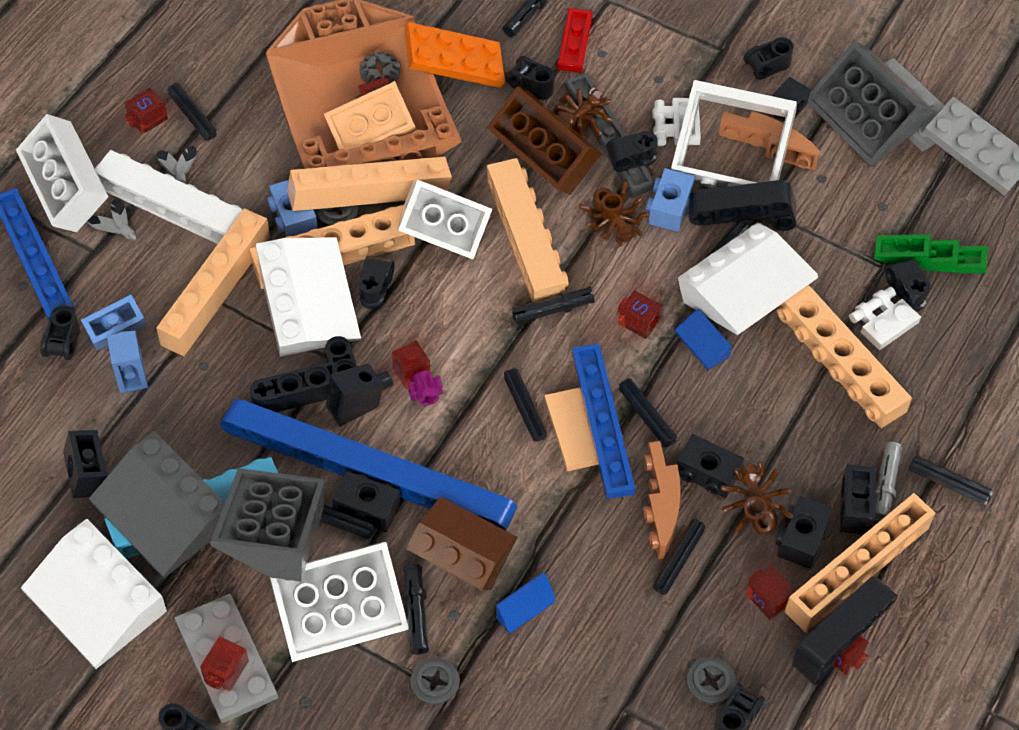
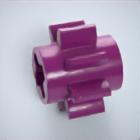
M430 371L418 372L412 377L413 382H408L411 401L418 399L419 404L422 406L436 403L439 400V395L443 394L440 376L433 377Z

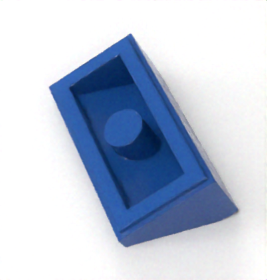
M699 309L693 312L675 329V333L707 370L730 357L731 345Z
M541 573L496 605V619L507 632H513L555 602V596L547 575Z

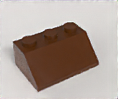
M440 497L418 523L406 549L481 590H492L518 537L444 497Z

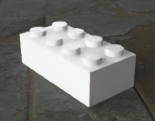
M46 114L16 151L52 226L78 232L104 203L108 195L72 123Z

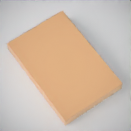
M395 81L324 113L339 149H351L367 142L375 143L386 140L391 136L399 137L416 130Z
M580 388L545 395L544 401L566 471L598 465Z

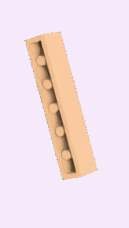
M445 157L290 170L287 192L293 211L398 202L406 200L413 180H420L448 191L452 176Z
M517 158L487 165V183L532 303L560 295L561 292L565 291V287L569 286L568 277L565 271L561 272L558 251L553 250L551 247V233L549 229H544L543 213L541 208H536L535 192L532 187L529 188L527 185L528 176L525 167H520Z
M245 208L157 326L156 329L162 347L182 356L187 354L251 265L250 248L256 247L257 243L269 240L270 233L267 218Z

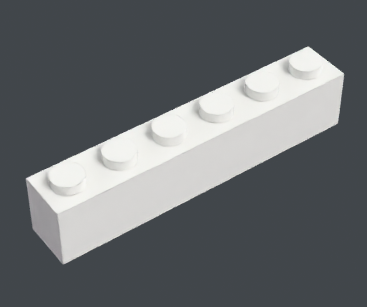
M110 150L95 168L107 193L217 244L243 211L239 206L223 202L213 194L208 195L199 191L191 184H184L169 174H162L147 164L138 163L126 154H119Z

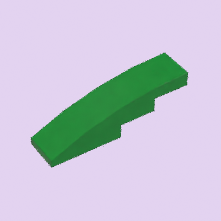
M931 234L877 235L874 258L877 261L896 264L913 258L922 270L987 274L988 247L960 246L959 240L932 241Z

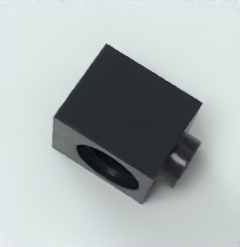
M789 77L772 96L796 101V118L807 106L810 89ZM774 115L777 118L785 121L786 117Z

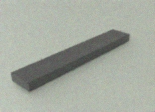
M588 73L565 80L564 87L576 106H579L577 89H581L583 103H587L588 90L595 86ZM608 105L594 109H603L606 115L613 119L612 124L604 121L600 114L588 115L596 120L602 137H598L591 123L587 122L611 163L606 144L613 138L625 137L626 135ZM645 166L632 168L624 172L616 171L622 182H628L627 191L631 197L653 190L655 182Z

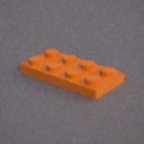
M408 22L405 26L409 69L498 88L504 85L505 77L500 42Z

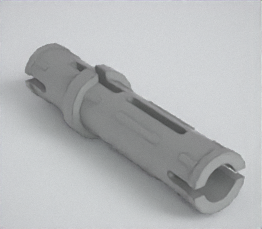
M890 441L884 444L880 473L875 490L874 521L877 523L890 513L891 504L896 499L894 488L903 449L901 444Z

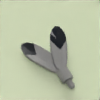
M194 146L186 148L178 162L168 152L158 151L157 158L160 165L175 177L176 180L186 184L185 175L196 159V148Z
M118 199L113 200L111 203L113 219L103 216H91L87 220L88 224L95 229L117 234L121 233L128 240L132 239L134 241L137 238L135 231L128 226L124 203Z

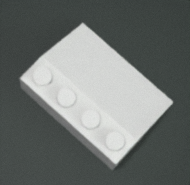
M756 223L679 276L678 281L683 303L695 310L699 309L706 317L739 335L816 280L818 274L777 232L760 223Z
M336 237L282 238L256 244L257 261L280 357L325 348L327 341L334 336L345 337L349 342L361 340Z
M85 519L58 542L21 587L22 591L95 669L100 667L167 612L162 595L88 519Z
M386 542L307 562L301 582L270 577L292 662L408 630V623Z

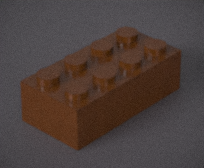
M518 86L486 127L557 190L569 195L572 194L602 155L598 149L531 92Z

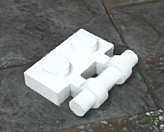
M673 98L672 106H665L663 100H656L654 102L652 117L655 120L653 133L658 139V146L666 145L667 137H674V145L678 144L689 98ZM699 106L689 145H700ZM673 118V124H666L665 120Z
M892 287L879 290L873 295L871 300L867 303H860L855 307V311L849 314V318L853 323H857L860 320L865 323L862 326L861 333L879 351L917 325L921 318L903 299L895 304L890 301L891 298L896 296V292ZM879 307L883 312L876 317L872 312Z

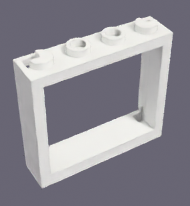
M694 80L671 170L695 176L694 181H699L701 185L708 188L757 183L683 166L699 102L702 99L786 117L770 181L779 180L797 110V102Z

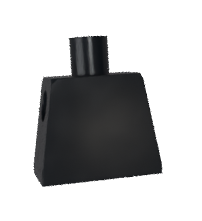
M369 364L331 374L326 407L339 427L377 408L380 405L382 391L393 386L392 377L387 371L376 374Z

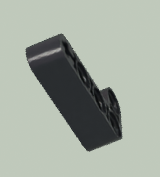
M784 180L698 190L689 196V221L694 225L704 226L770 217L773 227L777 230L789 231L796 227V199L792 186Z
M334 336L325 345L327 363L254 381L249 388L251 403L274 412H280L327 400L330 375L357 367L350 342L345 337ZM322 382L320 385H315L314 383Z
M872 576L802 641L795 652L792 666L814 686L818 685L830 673L835 660L892 607L898 595L879 578Z

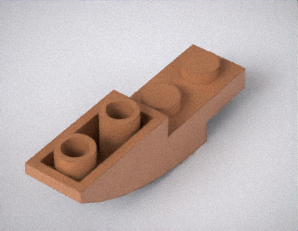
M751 111L749 118L724 112L721 118L719 135L756 147L766 148L765 157L775 160L784 123ZM792 128L784 162L815 171L820 150L806 137Z
M657 441L649 442L648 452L643 455L645 470L650 471L652 479H649L651 494H649L647 506H643L645 522L651 524L652 532H649L651 549H656L658 559H664L675 533L681 492L678 465L666 466L661 442Z

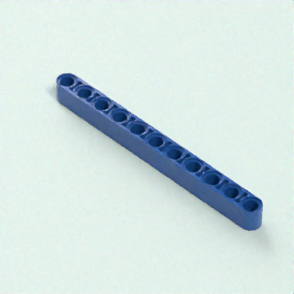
M234 399L220 422L221 428L233 436L344 477L346 471L354 474L362 473L368 476L370 480L378 483H389L396 487L397 490H400V498L429 509L440 497H444L506 531L517 509V505L511 499L241 399Z

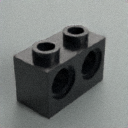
M846 465L841 480L840 532L865 534L872 528L875 520L876 467Z

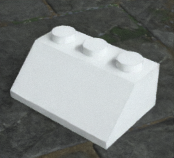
M413 180L403 206L398 231L474 259L492 209L420 180Z

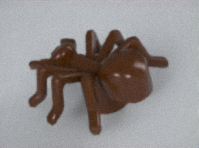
M596 86L588 90L587 103H583L581 89H577L579 106H576L570 96L566 94L564 98L560 99V102L563 104L568 102L571 107L567 108L558 104L553 111L582 137L588 128L587 121L591 123L597 136L602 137L596 120L588 115L600 114L604 121L610 124L613 123V119L609 118L603 109H594L611 103V99L607 100V96L602 98L603 92L596 91Z
M627 181L623 182L620 195L613 193L607 188H599L595 191L593 204L594 209L598 212L597 214L593 213L590 207L579 204V208L587 211L591 219H604L598 225L594 221L587 222V227H593L595 231H599L607 223L611 222L607 232L601 234L602 239L608 240L614 226L618 227L615 240L619 246L623 245L619 239L620 237L622 241L629 242L630 236L628 234L633 238H636V233L642 236V232L637 227L626 224L625 221L639 224L644 217L649 216V212L641 213L635 219L624 216L634 213L638 204L644 199L643 196H639L635 199L631 208L623 209L628 187Z
M761 461L758 462L759 473L757 467L752 463H748V471L742 465L740 469L741 474L737 468L734 469L737 479L747 485L749 491L739 486L722 485L720 488L722 491L739 492L749 496L748 499L737 501L722 508L723 512H728L744 506L746 515L735 528V534H739L750 518L752 519L754 529L758 533H770L778 522V516L773 508L780 510L782 515L789 519L793 518V514L787 511L784 505L772 502L770 499L774 496L789 494V488L764 493L776 479L778 470H773L762 487L758 486L764 473Z

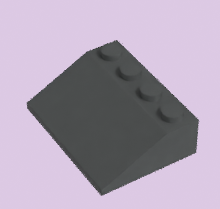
M856 41L849 46L809 94L807 102L871 166L877 164L917 132L935 112L867 46Z
M155 431L129 450L89 498L90 502L163 578L211 541L225 504L219 495Z
M238 468L211 538L210 546L271 578L301 582L324 509L325 479Z

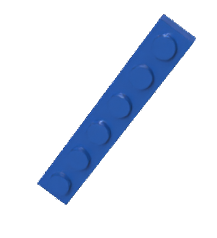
M15 188L1 193L0 218L48 321L51 312L57 306L68 305L74 309L18 189Z
M600 344L572 348V358L606 499L635 495V485Z

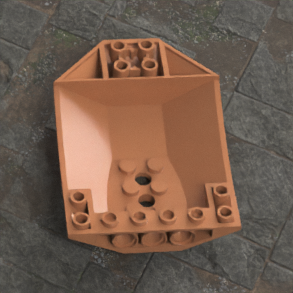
M337 0L303 8L266 51L278 96L304 169L439 157L461 142L460 135L446 107L434 75L409 69L404 28L408 22L415 23L414 16L363 0ZM374 50L377 52H384L386 50L388 54L395 55L400 63V75L395 82L416 130L399 137L391 136L386 140L375 143L367 142L351 149H339L324 113L379 89L367 85L362 80L359 72L360 62L364 60L365 54H373ZM378 62L376 69L383 75V67Z

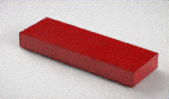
M568 8L557 70L582 73L593 11Z

